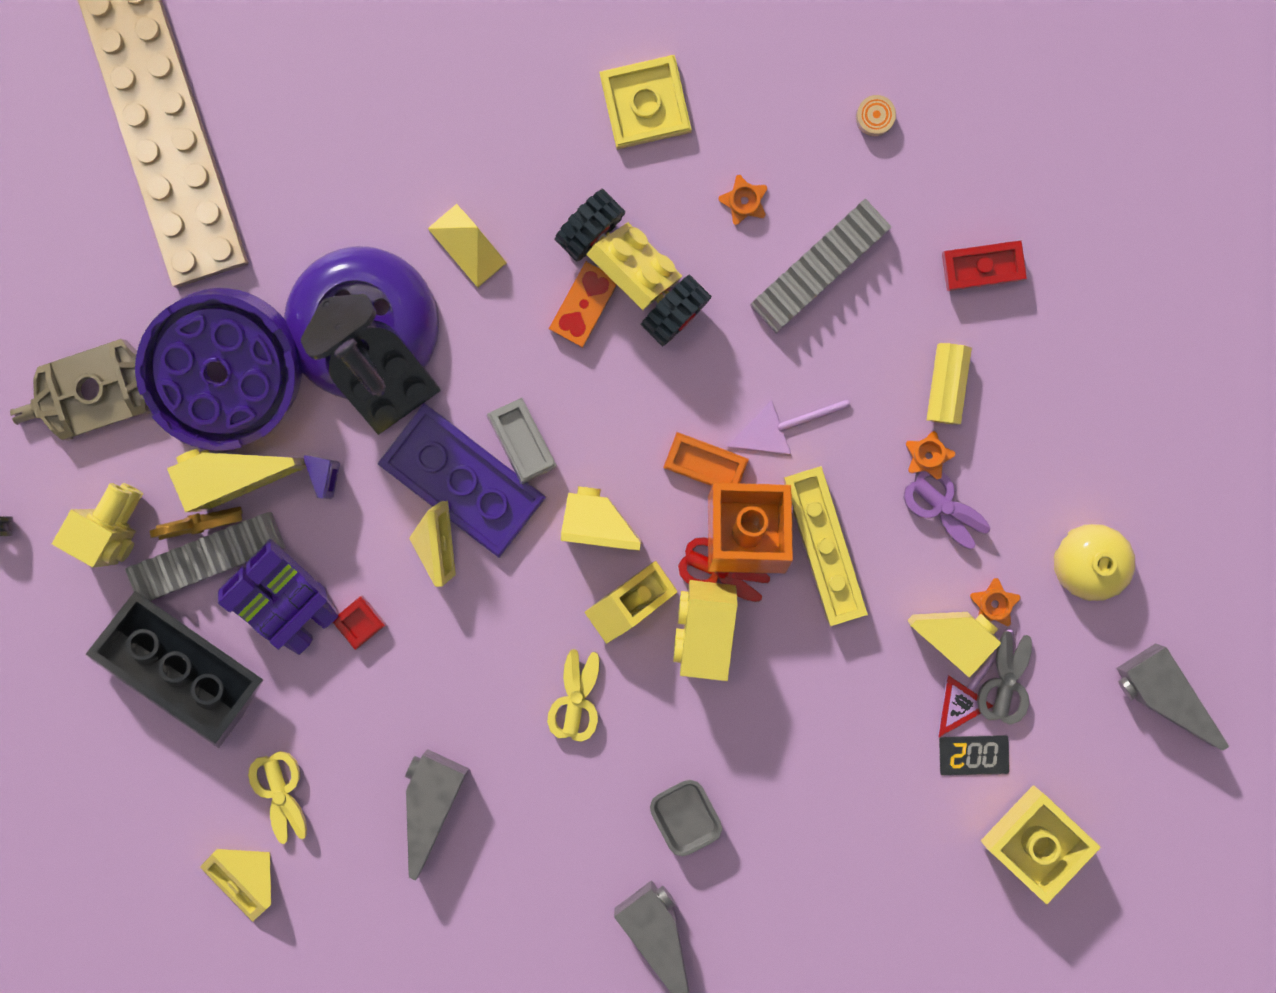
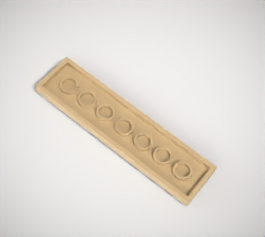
M78 0L172 286L179 288L248 265L241 238L162 0Z

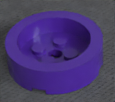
M211 288L194 292L160 312L146 328L140 340L135 361L137 388L152 412V418L174 438L188 445L207 450L237 449L267 435L291 408L298 394L302 378L296 345L283 316L259 297L230 288ZM221 361V364L225 366L228 375L225 381L216 382L210 379L207 374V365L210 362Z

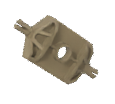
M119 339L37 367L33 378L34 399L30 400V404L10 410V415L16 416L12 418L13 422L18 425L34 418H41L52 433L61 440L69 441L74 439V436L140 414L146 415L151 413L137 388L135 377L137 350L127 340ZM93 378L99 385V392L94 399L87 400L82 395L81 387L87 379Z

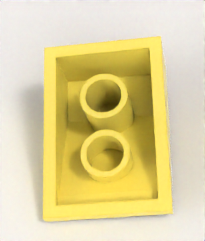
M194 449L177 456L178 464L168 467L167 471L185 512L208 511L307 467L304 458L210 453L209 450L199 452V449Z

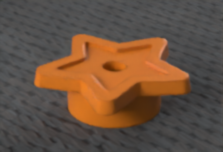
M741 175L736 176L733 190L718 198L722 204L731 208L733 224L738 225L747 216L765 217L766 214L760 201L767 190V186L752 185ZM741 198H748V203L743 204Z
M932 431L926 438L920 441L906 442V447L913 457L908 468L911 474L926 471L936 480H939L942 477L943 464L952 459L956 454L953 450L944 447L943 443L939 441L936 431ZM926 453H931V454H932V458H931V459H927V458L925 457V454H926Z
M994 578L986 591L974 592L970 595L971 599L979 607L978 616L982 614L989 621L996 620L1007 627L1011 625L1010 613L1012 607L1021 598L1018 594L1005 592L998 578ZM994 600L998 602V606L995 608L991 605Z

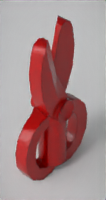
M694 538L687 543L686 556L678 564L679 575L686 583L689 584L690 580L716 583L719 578L722 584L736 585L738 597L752 602H760L762 600V595L743 580L769 583L770 576L767 573L708 572V557L694 551L697 546L708 547V538ZM687 565L706 572L711 576L706 580L696 579L688 573Z

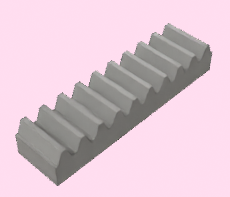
M865 198L844 219L837 223L832 230L825 234L821 240L814 244L809 251L802 255L797 262L790 266L786 272L779 276L774 283L767 287L762 294L755 298L750 306L777 333L890 230L891 225Z
M267 512L237 525L230 526L227 529L217 531L212 535L202 537L194 542L187 543L184 546L172 549L169 552L144 560L141 563L129 566L125 570L133 591L152 601L245 564L270 538L282 549L286 547L272 512Z

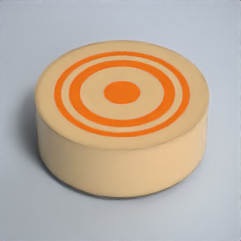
M872 95L864 99L856 112V122L859 129L869 136H881L887 133L896 119V110L893 103L881 95Z

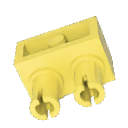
M109 483L96 509L70 510L52 545L92 568L116 565L119 561L124 562L134 547V542L131 540L136 533L135 530L129 527L130 525L127 522L143 493L126 483H122L121 486Z

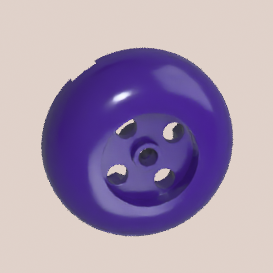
M366 246L347 247L320 257L298 277L288 296L284 319L296 345L301 371L317 387L332 395L347 399L332 381L326 368L325 358L319 360L311 359L301 343V337L319 304L326 298L336 297L342 290L349 291L351 295L366 294L373 305L377 300L385 299L389 304L388 312L384 315L376 314L374 320L392 327L424 368L427 366L438 338V310L434 296L421 274L407 261L379 248Z

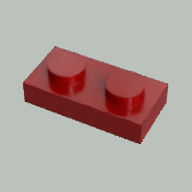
M1022 240L942 252L947 291L1018 282L1027 279Z

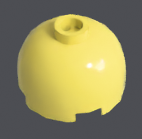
M1084 524L1070 530L1067 533L1068 535L1061 541L1058 550L1056 549L1054 553V571L1059 583L1072 595L1087 601H1104L1119 595L1130 584L1135 573V554L1130 542L1119 531L1101 524Z

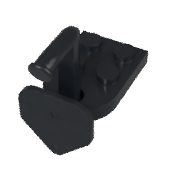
M366 294L326 298L315 311L301 337V343L311 359L319 360L325 358L327 371L334 384L378 435L441 391L436 381L410 351L397 332L389 325L374 320L376 310Z

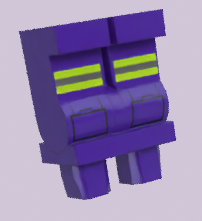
M271 538L246 562V568L242 566L218 590V604L229 613L233 611L251 625L257 633L269 640L270 644L279 650L284 645L298 655L313 641V636L302 627L310 618L325 629L338 617L337 609L327 598L326 588L318 581L316 582L305 569Z

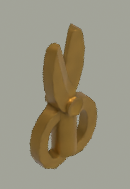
M239 506L207 514L189 515L181 520L156 525L155 529L149 530L150 537L164 540L185 534L203 533L207 529L242 521L243 511Z

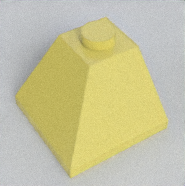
M578 486L577 494L568 493L560 541L640 551L642 540L611 500L607 497H600L601 489Z

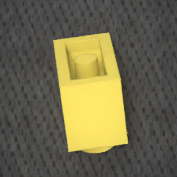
M654 561L607 594L584 613L607 644L633 628L678 591L657 561Z
M969 612L913 614L908 619L912 628L969 678L1001 644L994 635L998 628L982 614L976 619Z

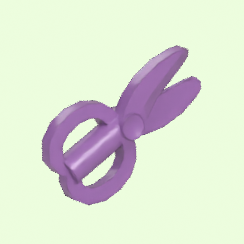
M926 471L919 472L915 482H911L904 490L903 498L907 508L921 518L930 519L939 515L945 531L956 543L969 550L975 548L976 544L962 523L978 532L986 534L991 529L988 522L970 506L959 502H951L955 490L952 481L944 472H942V477L938 480L944 486V496L925 480V478L932 477ZM914 491L928 502L933 509L926 510L920 507L913 498Z

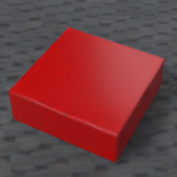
M363 595L340 612L333 621V624L355 650L387 625Z

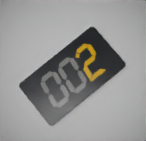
M1007 735L939 738L941 775L1009 773V739Z

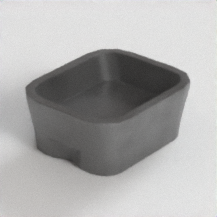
M689 779L680 782L659 793L651 801V815L666 844L675 855L683 857L692 854L720 837L722 832L721 821L704 788L697 781Z

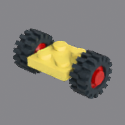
M604 189L598 190L568 218V221L562 225L561 230L555 235L554 240L576 262L588 256L642 310L656 300L658 304L649 312L640 325L663 347L696 317L712 296L690 274L683 278L671 291H668L682 278V275L676 270L674 263L667 256L660 254L648 242L646 235L638 228L633 227L629 222L612 232L626 211Z

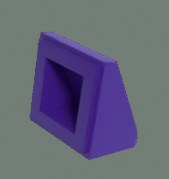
M304 455V461L317 498L332 499L340 468L339 461Z

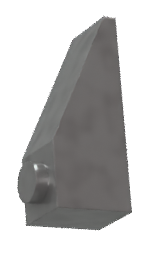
M1154 644L1116 668L1122 677L1118 683L1131 701L1136 699L1213 747L1222 751L1229 747L1167 647Z
M428 749L421 758L414 756L405 774V777L410 779L406 789L409 878L415 881L427 861L469 768Z
M651 880L615 907L614 918L671 993H690L676 915L673 909L676 902L664 886L658 889Z

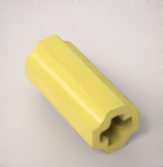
M951 343L937 344L926 421L953 425L961 424L972 347Z

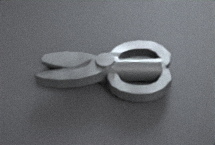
M1006 631L999 640L1001 644L997 647L996 667L999 678L989 679L981 686L978 692L977 705L979 712L986 719H1000L1011 725L1021 721L1026 715L1029 706V695L1026 689L1016 681L1028 666L1032 640L1030 636L1024 635L1013 655L1012 633ZM998 686L993 711H990L986 705L987 695L993 687ZM1013 690H1015L1020 696L1018 710L1009 716Z

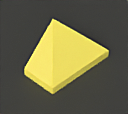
M458 204L453 206L428 228L477 288L507 264Z
M440 501L425 513L409 537L435 587H443L456 575L448 501Z
M217 849L200 866L252 922L271 905L270 852Z

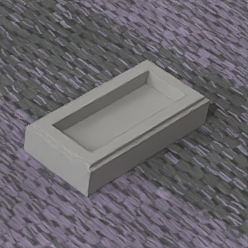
M523 398L487 414V418L521 485L556 468L557 465Z

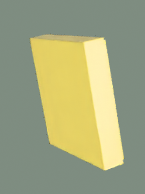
M675 54L599 72L617 150L692 132Z

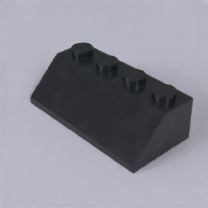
M136 591L133 592L86 653L94 663L217 748H220L240 721L264 681Z

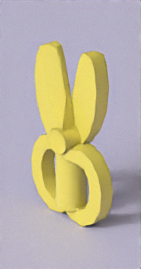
M572 649L567 655L564 664L563 680L568 696L560 697L552 703L547 720L550 732L557 738H567L570 736L573 740L582 742L589 739L596 730L598 723L597 710L593 703L585 699L594 687L599 672V655L596 652H591L581 676L578 650ZM567 704L564 727L561 729L556 721L557 712L561 705ZM582 708H585L589 713V724L584 732L578 733Z
M283 751L276 752L270 757L256 758L249 768V782L254 792L260 797L272 798L270 820L277 840L281 844H285L288 841L287 819L298 838L304 839L307 836L306 819L299 804L289 794L298 785L300 779V769L296 759L290 753ZM279 760L285 761L291 771V780L286 785ZM260 766H264L270 789H265L259 782L257 773Z

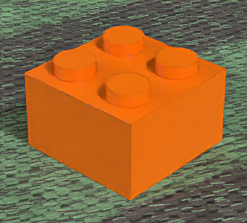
M713 483L708 496V572L786 574L793 561L791 485Z

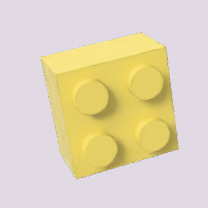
M690 580L689 590L681 591L678 624H683L684 629L676 628L673 662L680 663V676L728 681L738 605L736 585Z
M1034 785L981 840L983 845L1046 905L1101 848Z

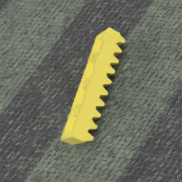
M822 466L784 477V485H791L793 514L797 521L798 530L802 537L803 546L807 553V559L811 566L812 575L815 579L829 626L868 615Z

